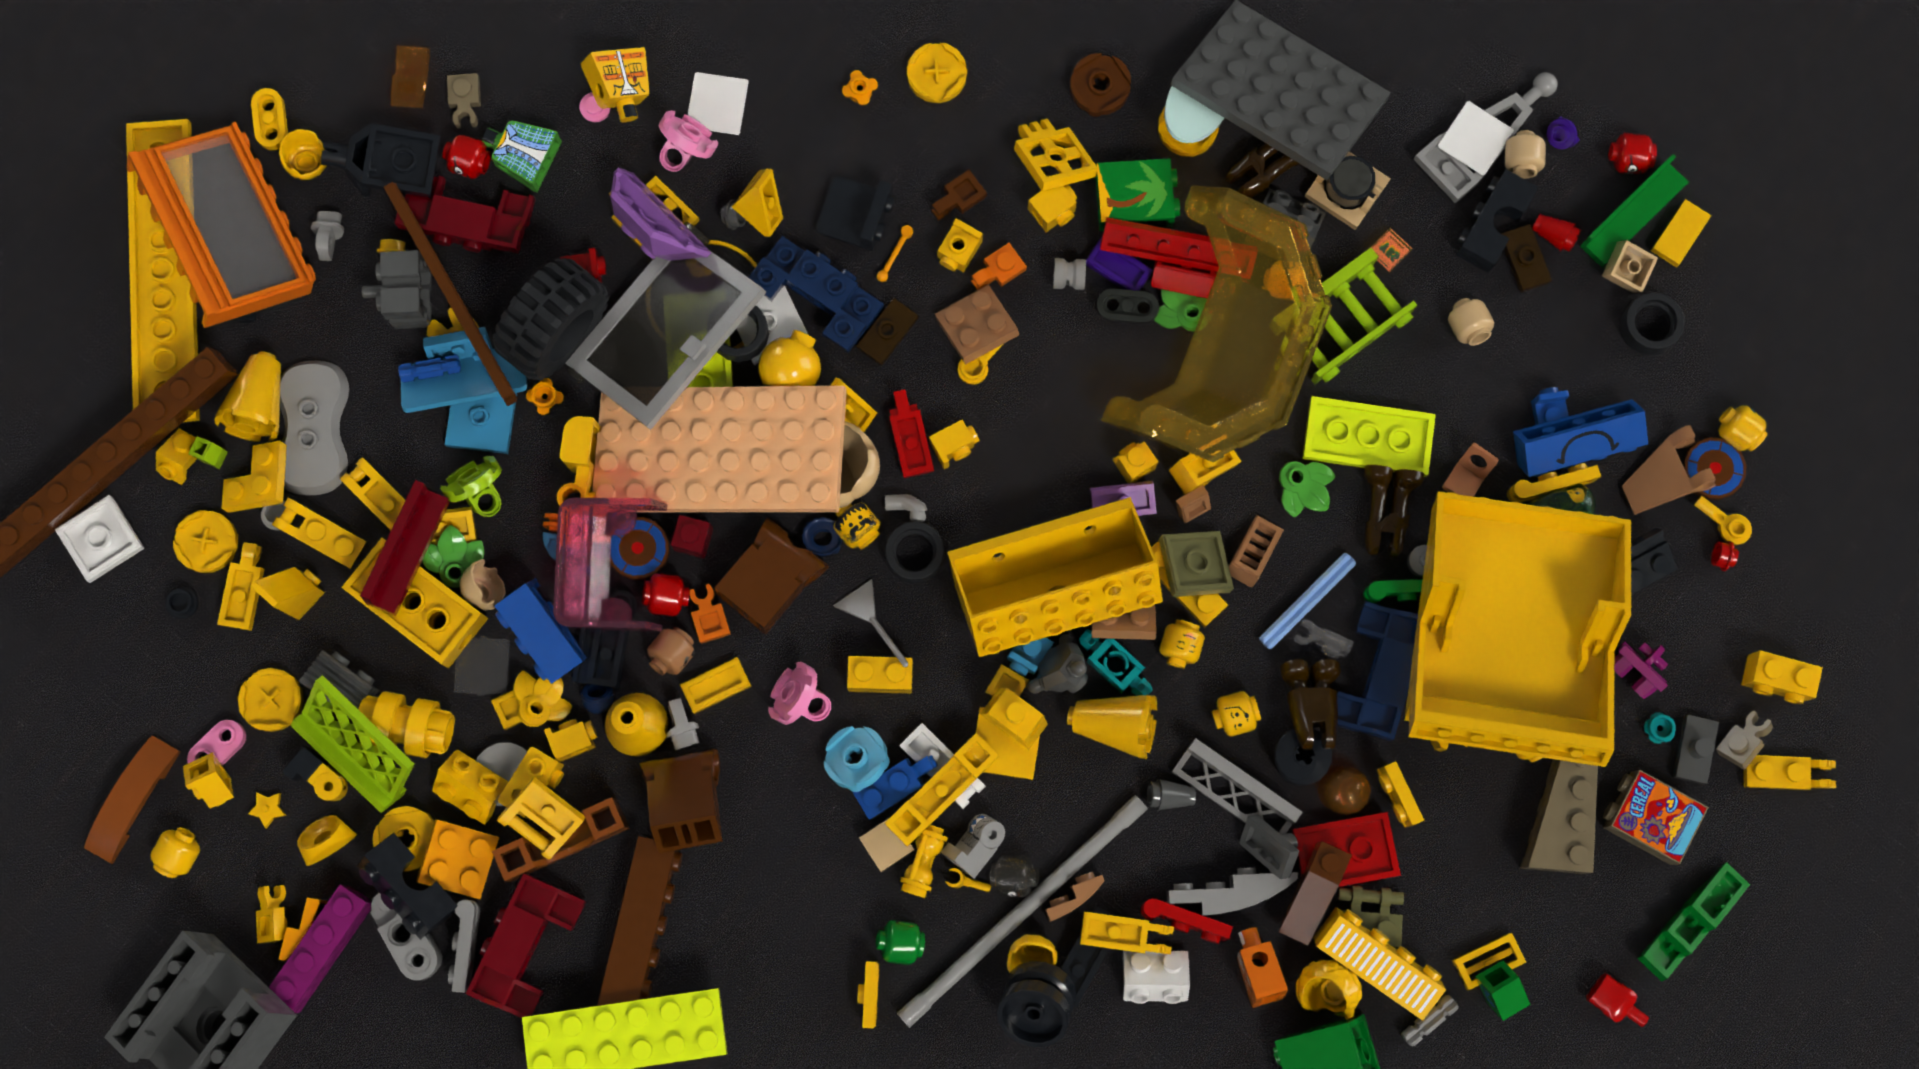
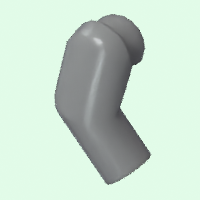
M910 494L885 495L886 511L907 510L910 511V520L912 522H923L926 520L925 511L928 510L927 506Z

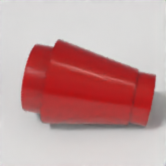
M1543 214L1538 216L1532 228L1533 231L1537 232V234L1558 250L1562 251L1564 249L1568 252L1572 250L1581 233V229L1575 227V223Z

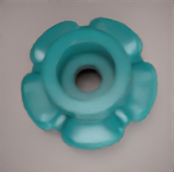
M1658 712L1652 714L1650 719L1645 721L1644 731L1649 735L1648 738L1653 743H1667L1674 738L1676 725L1670 716ZM1659 725L1662 726V731L1657 730Z

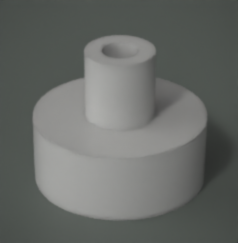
M1427 545L1417 546L1410 552L1407 558V566L1410 572L1420 578H1423Z

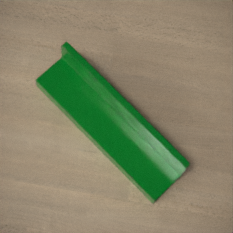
M1674 154L1581 244L1580 247L1601 268L1609 261L1618 241H1630L1689 183L1671 165L1672 161L1676 158Z

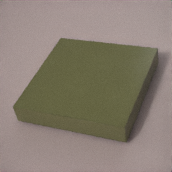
M1220 531L1161 535L1159 543L1172 597L1230 593L1234 589Z

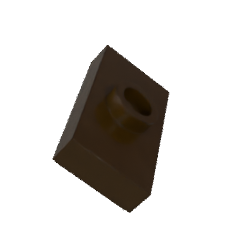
M1531 225L1501 233L1509 238L1504 251L1520 292L1549 284L1552 279Z
M893 298L858 343L857 349L882 367L919 319V316Z

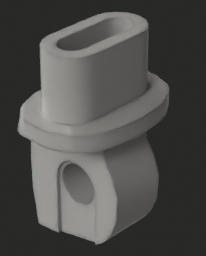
M319 211L317 212L316 221L311 224V230L316 235V250L319 261H332L335 240L340 239L344 233V227L341 225L342 215L338 212Z
M681 698L668 701V710L674 727L666 735L667 738H672L675 750L700 743L696 733L699 725L696 722H688Z

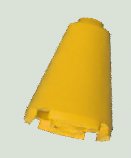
M260 351L257 354L251 355L214 418L217 426H219L220 422L226 426L224 432L254 442H260L261 437L269 436L268 442L277 438L280 418L281 363L276 360L275 355Z
M630 693L617 699L607 712L605 718L607 738L616 750L625 755L639 757L650 754L667 737L666 734L669 727L667 712L657 699L648 694Z
M1154 695L1079 700L1076 702L1075 707L1070 706L1067 724L1072 726L1074 733L1132 756L1147 759V753H1150L1156 729V720H1153L1151 710H1157V698Z

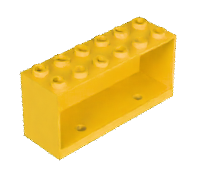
M1131 497L947 552L956 591L979 657L996 654L1005 649L1026 645L1035 640L1056 636L1068 630L1089 626L1098 621L1119 617L1125 613L1149 608L1163 602L1158 562ZM1092 526L1091 529L1084 530L1086 527ZM1001 553L1000 556L993 557L995 554Z

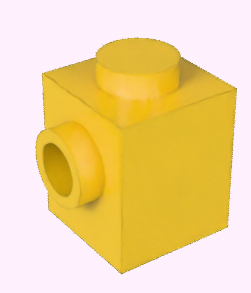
M1069 185L1040 191L1028 200V211L1043 230L1048 232L1057 224L1061 227L1073 219L1077 196Z

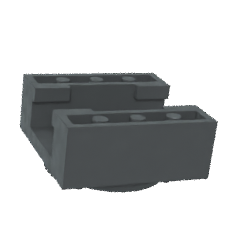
M182 931L104 1038L128 1062L137 1063L139 1059H149L158 1069H258L297 1014L214 934ZM223 1013L222 1016L226 1020L213 1036V1023L216 1017Z

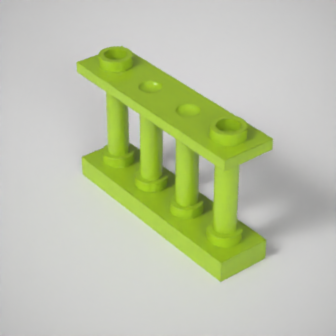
M1372 247L1276 316L1269 326L1276 336L1283 331L1287 334L1291 333L1319 369L1311 379L1314 385L1322 379L1325 383L1330 381L1340 373L1339 366L1395 325L1400 329L1414 318L1411 314L1417 307L1414 300L1402 308L1373 272L1375 270L1373 265L1379 256ZM1357 277L1360 281L1364 279L1392 315V317L1379 326L1349 290L1351 288L1349 283ZM1332 295L1335 298L1339 297L1368 333L1355 344L1352 343L1325 308L1327 304L1324 301ZM1308 313L1318 318L1344 351L1331 362L1326 359L1300 326L1302 324L1300 319Z

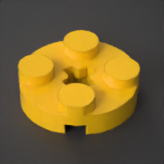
M403 806L392 809L384 815L385 817L376 826L373 833V847H376L393 833L397 837H402L404 830H409V834L414 835L415 840L411 842L408 849L415 858L404 872L418 870L421 867L435 821L429 813L415 807Z

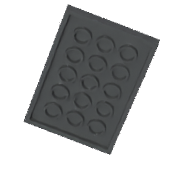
M1238 0L1233 2L1174 75L1171 85L1326 180L1330 178L1391 94L1388 90Z

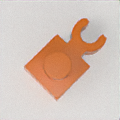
M710 584L706 585L708 594L704 599L697 598L694 589L690 590L691 600L695 605L699 606V610L691 612L701 644L731 635L722 604H712L715 593Z

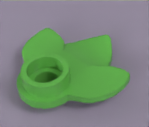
M1161 289L1164 305L1159 307V313L1154 319L1156 323L1168 329L1182 326L1191 332L1199 331L1206 325L1209 318L1206 308L1208 299ZM1190 313H1198L1195 317L1188 316Z
M1298 461L1286 463L1279 473V481L1284 488L1281 502L1286 512L1292 517H1297L1304 507L1317 512L1327 511L1329 509L1330 497L1325 486L1334 480V472L1328 466L1319 462H1311L1306 465ZM1294 471L1298 472L1300 476L1297 483L1292 480Z
M449 525L442 532L437 545L430 543L422 562L429 571L438 573L445 585L459 588L460 579L465 569L473 562L484 558V545L482 540L467 543L462 533L453 525ZM452 567L459 568L461 576L458 578L452 577L449 574V569Z

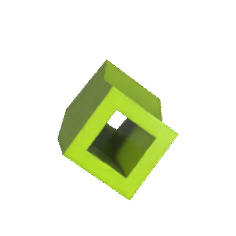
M197 436L188 454L220 470L228 452L213 442Z

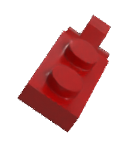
M905 389L895 391L893 396L896 409L889 410V418L903 478L934 472L921 412L918 410L917 404L909 405Z

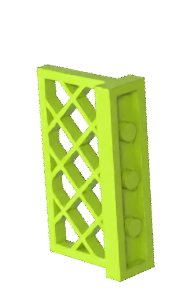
M323 675L315 680L302 714L293 719L291 727L382 813L404 796L407 790L404 785L415 764ZM325 695L328 696L330 702H327ZM332 712H335L338 721H335ZM348 717L352 720L353 724H350ZM355 734L358 735L359 740H360L361 743H358V742H357V739H356V737H355ZM371 739L375 742L376 746H373ZM377 756L381 757L384 765L380 764ZM394 761H395L402 769L396 768V767H395V764H394Z

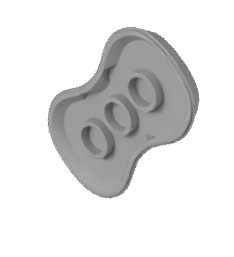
M319 360L303 361L289 366L281 375L280 409L284 418V437L282 442L287 445L284 489L294 494L307 496L329 493L342 483L340 478L348 469L347 453L340 436V420L349 396V383L344 371L333 363Z

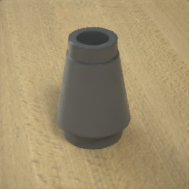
M1157 779L1156 782L1150 781L1148 784L1147 804L1149 807H1155L1157 811L1195 805V787Z

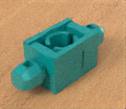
M1088 629L1078 639L1080 645L1087 652L1090 650L1093 653L1087 659V663L1118 692L1122 694L1128 686L1132 689L1131 693L1135 696L1149 695L1153 691L1151 684L1145 678L1141 679L1138 677L1145 667L1115 639H1106L1102 643L1099 640L1100 638H1092L1091 630ZM1110 648L1113 651L1108 654V657L1120 658L1124 663V672L1127 671L1129 665L1133 668L1121 682L1117 678L1122 677L1124 673L1122 671L1118 673L1110 671L1107 666V657L1103 660V664L1098 661Z

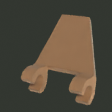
M1690 425L1684 426L1671 434L1622 485L1623 492L1634 515L1690 493L1706 491L1716 487L1714 482L1716 479L1711 468L1702 470L1689 478L1677 454L1676 449L1686 448L1695 444V434Z

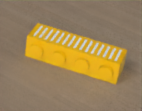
M1335 907L1313 937L1316 946L1423 1021L1446 991L1440 980L1442 975L1427 964L1423 968L1414 962L1416 957L1404 947L1400 946L1396 949L1387 943L1390 939L1378 929L1368 930L1361 925L1363 920L1351 910L1347 909L1344 913Z

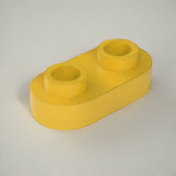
M263 88L258 90L251 100L254 135L263 148L278 150L280 141L288 133L285 103L277 91L271 88ZM269 103H274L273 109L265 110ZM272 132H277V137L270 140L269 135Z

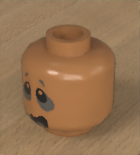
M674 627L673 630L663 629L647 649L648 656L651 659L649 665L661 675H665L666 672L672 675L679 674L695 654L692 646L694 644L693 639L680 628Z

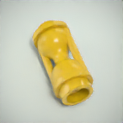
M930 825L916 838L917 852L913 864L907 867L904 877H901L900 882L903 883L901 891L922 898L926 897L927 891L931 892L932 887L930 885L933 880L931 868L934 858L942 851L944 842L948 840V837L943 836L944 829Z

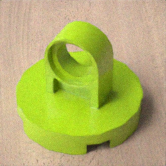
M494 456L483 457L485 463L476 465L474 461H471L457 469L445 479L449 485L447 487L446 485H441L440 489L444 496L449 498L450 502L465 499L469 506H472V510L475 513L484 517H491L501 508L500 495L492 483L500 476L502 468ZM484 494H490L493 498L492 506L487 510H481L478 506V500Z

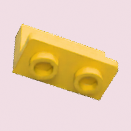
M530 747L498 798V802L505 807L510 805L533 777L537 778L549 789H555L564 776V772L561 771L564 764L540 750ZM519 811V812L517 813L518 815L522 816L523 818H526V819L531 820V819L528 818L526 815H524L521 811Z
M455 750L438 769L432 792L437 794L442 800L462 810L468 817L476 819L485 825L492 817L498 798L508 784V781L460 750Z

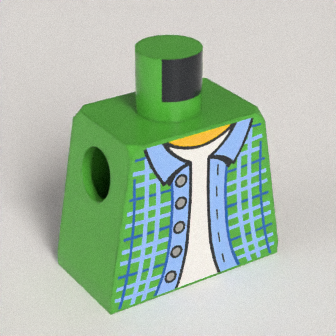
M513 120L507 123L503 133L488 128L482 138L486 147L494 150L491 159L495 166L536 193H538L562 143L557 131Z

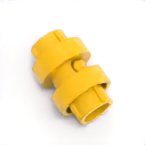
M383 691L379 697L368 695L360 703L358 710L396 746L398 743L404 744L406 755L428 758L431 752L443 754L448 750L454 732L455 717L451 711L441 710L438 701L417 698L413 706L406 705L405 695ZM371 739L373 746H376L375 742Z

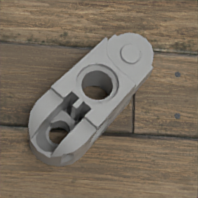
M378 893L372 900V911L370 913L379 927L377 930L400 971L411 980H425L432 977L441 966L443 957L433 937L429 933L420 940L416 934H411L406 942H401L398 939L397 931L403 925L402 918L394 909L391 910L386 907L381 900V894ZM418 954L424 957V963L420 967L414 961L415 956Z

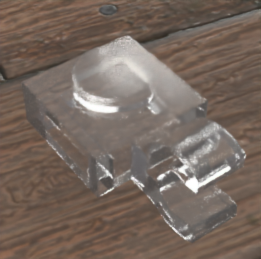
M1310 620L1301 621L1300 625L1308 628L1310 634L1307 638L1295 635L1294 641L1296 643L1308 645L1311 642H1316L1315 644L1322 647L1321 652L1333 658H1338L1339 655L1345 657L1349 654L1354 643L1353 641L1328 629L1323 630Z

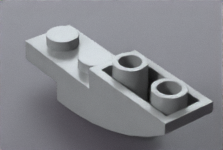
M1237 868V875L1229 876L1230 888H1225V882L1206 883V889L1193 890V883L1174 884V890L1166 891V900L1169 904L1199 903V914L1203 916L1237 911L1256 905L1286 889L1298 879V872H1292L1290 878L1279 879L1270 870V873L1257 874V868Z

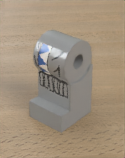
M986 814L976 815L971 819L968 831L955 846L948 842L941 853L959 869L975 879L1005 837L1004 826Z

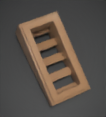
M1256 514L1228 565L1231 577L1249 587H1253L1260 578L1284 529ZM1257 529L1272 537V539L1269 541L1254 532ZM1250 540L1253 541L1254 543H1256V544H1258V545L1264 547V548H1265V551H1263V550L1259 549L1258 547H1256V546L1250 544V543H1249ZM1246 552L1252 555L1253 557L1259 559V562H1256L1255 560L1249 558L1243 553Z

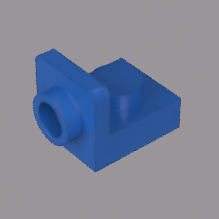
M1558 387L1540 390V394L1531 401L1535 425L1569 416L1566 399L1569 397L1568 390L1559 391Z

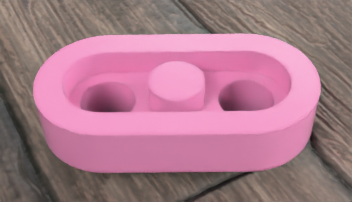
M233 720L218 722L190 749L187 762L190 763L199 759L202 753L209 754L213 752L223 766L245 744L246 731L244 727ZM226 730L231 732V738L228 741H224L222 738Z

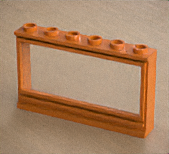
M236 122L231 123L230 126L137 152L135 150L128 152L126 168L128 172L136 171L138 175L137 187L141 195L147 194L151 202V217L154 222L160 221L164 229V244L167 249L173 248L178 258L176 264L177 271L180 276L186 275L191 284L189 292L193 303L199 302L204 311L202 320L204 328L311 293L314 281L316 280L315 272L311 264L305 263L302 257L301 243L297 237L292 236L289 230L288 217L283 210H279L276 204L275 191L272 185L266 184L263 178L261 162L258 158L253 157L250 151L249 138L245 132L240 131Z

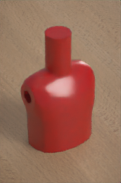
M1607 973L1600 976L1586 997L1588 1002L1599 1008L1603 1014L1616 1023L1627 1016L1640 1027H1644L1649 1020V1016L1634 1006L1637 1000V993Z

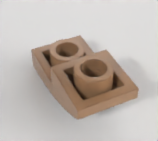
M1092 871L1076 877L1077 884L1071 886L1075 899L1069 901L1068 895L1049 901L1051 908L1045 910L1049 922L1072 912L1087 901L1104 882L1103 875L1095 877Z

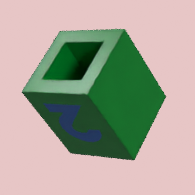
M1504 960L1475 976L1487 1004L1502 1021L1530 1005L1519 976Z

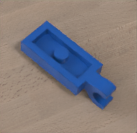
M932 755L924 757L914 765L911 764L908 758L904 759L884 772L872 785L863 788L859 792H853L868 819L871 820L922 788L924 783L920 777L936 768L938 764Z

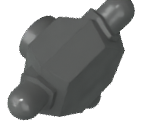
M1069 634L1061 635L1059 645L1048 650L1037 666V678L1031 680L1027 687L1032 694H1037L1043 690L1056 692L1067 690L1070 693H1075L1086 684L1088 675L1086 674L1087 667L1084 656L1078 644L1073 642Z

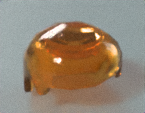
M1337 766L1329 769L1325 776L1320 779L1318 793L1325 807L1339 814L1350 815L1360 812L1367 805L1370 799L1371 785L1367 777L1356 768Z

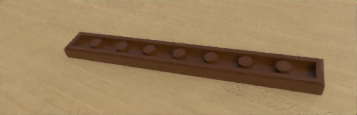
M394 182L384 186L387 195L507 406L517 402V396L400 189Z

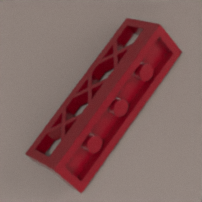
M415 480L360 595L367 605L394 616L397 615L450 503L449 498L429 491L425 484Z

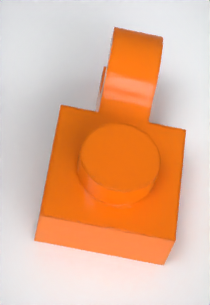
M1009 242L984 258L983 263L987 268H983L973 274L971 282L977 290L987 286L994 280L1002 287L1025 272L1027 266Z

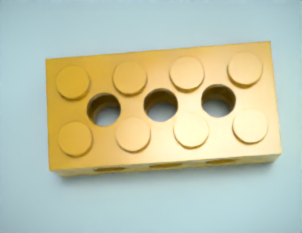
M381 537L341 588L437 662L449 669L488 618L421 566L396 616L367 605L360 595L386 542ZM420 596V605L416 609L411 610V601L415 597ZM445 615L446 622L444 626L435 629L436 619L439 616Z

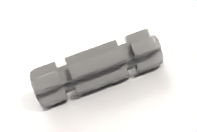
M1450 995L1442 997L1437 1002L1438 1005L1431 1009L1423 1021L1418 1018L1414 1021V1026L1409 1025L1402 1031L1403 1039L1410 1046L1417 1045L1423 1039V1035L1427 1036L1446 1020V1015L1451 1016L1458 1010V1004Z

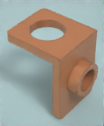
M1472 443L1459 459L1442 488L1447 492L1474 497L1480 485L1496 466L1499 459L1478 444ZM1479 455L1483 457L1487 466H1476L1471 461V456Z

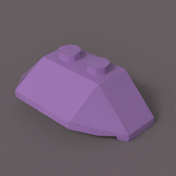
M619 167L614 171L610 193L614 216L623 224L621 229L633 239L637 238L642 244L640 249L652 259L659 257L670 261L706 258L711 254L709 249L633 172Z

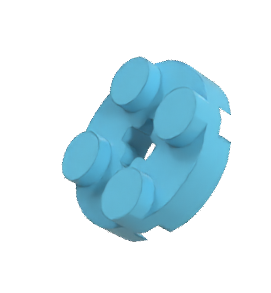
M851 726L843 728L832 736L825 749L827 754L824 768L827 774L837 785L847 788L852 792H859L876 782L890 763L886 744L879 734L869 727L854 728ZM853 752L856 754L863 752L858 763L850 764L852 761L850 755Z

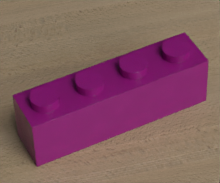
M340 884L269 986L295 1013L302 1011L371 910L372 900L349 885Z

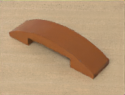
M151 736L126 767L100 809L85 842L84 848L111 864L114 863L130 837L127 832L159 779H165L181 751L155 736Z

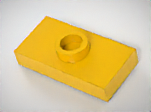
M866 961L865 984H858L857 1004H863L862 1028H875L877 1023L878 962Z

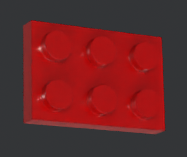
M1388 812L1292 829V834L1295 835L1298 842L1297 849L1299 854L1297 859L1301 877L1315 844L1321 841L1352 855L1338 887L1401 876Z

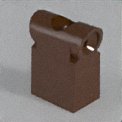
M767 517L754 543L751 544L715 586V591L720 599L766 635L802 592L803 588L825 573L829 565L810 550L794 546L788 537V532Z
M717 749L639 763L647 785L650 829L658 853L723 842L716 790L720 775V757Z

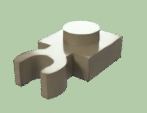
M478 73L447 75L448 105L451 109L457 108L453 114L455 126L457 129L461 128V119L469 116L472 127H477L478 118L472 107L481 106L480 77Z
M1755 711L1750 712L1746 717L1744 729L1735 725L1716 748L1717 753L1745 770L1764 747L1763 741L1759 737H1764L1772 731L1773 725L1771 720L1767 719L1763 725L1755 726V722L1759 719L1758 714Z

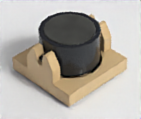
M1348 152L1328 180L1317 175L1304 197L1356 230L1391 178L1372 167L1365 159ZM1325 181H1326V191H1327V194H1328L1329 198L1332 200V202L1327 198V195H1326V193H1325ZM1362 205V206H1360V207H1358V208H1355V209H1342V208H1340V206H1341V207H1344V208H1354V207H1356V206Z

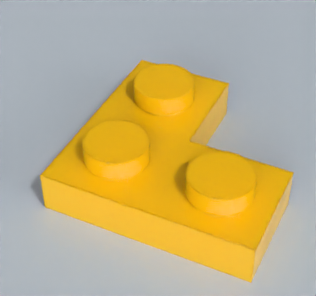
M281 441L253 445L251 475L224 479L221 509L231 513L282 504L287 445Z

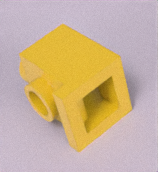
M956 218L953 226L937 250V258L940 259V264L951 271L958 269L964 273L982 243L983 233ZM959 242L964 247L957 250L953 247V244Z
M963 419L929 436V443L943 469L949 467L950 459L953 458L955 461H959L970 455V449L980 441L973 426L967 427Z
M1145 441L1141 444L1133 442L1119 452L1120 455L1112 459L1127 483H1135L1155 470L1158 464V460Z
M576 719L560 724L558 726L559 731L557 732L552 728L544 730L555 760L559 762L596 748L593 739L598 738L591 720L578 723Z
M213 752L183 766L185 786L188 790L192 789L198 800L203 798L210 809L234 798L231 778Z

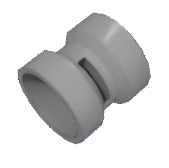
M1054 258L1053 289H1063L1066 285H1069L1075 290H1084L1086 259H1075L1073 262L1068 263L1064 258Z

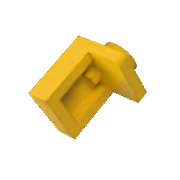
M178 428L156 451V471L165 479L173 480L182 485L186 481L187 469L197 460V458L188 454L196 437Z

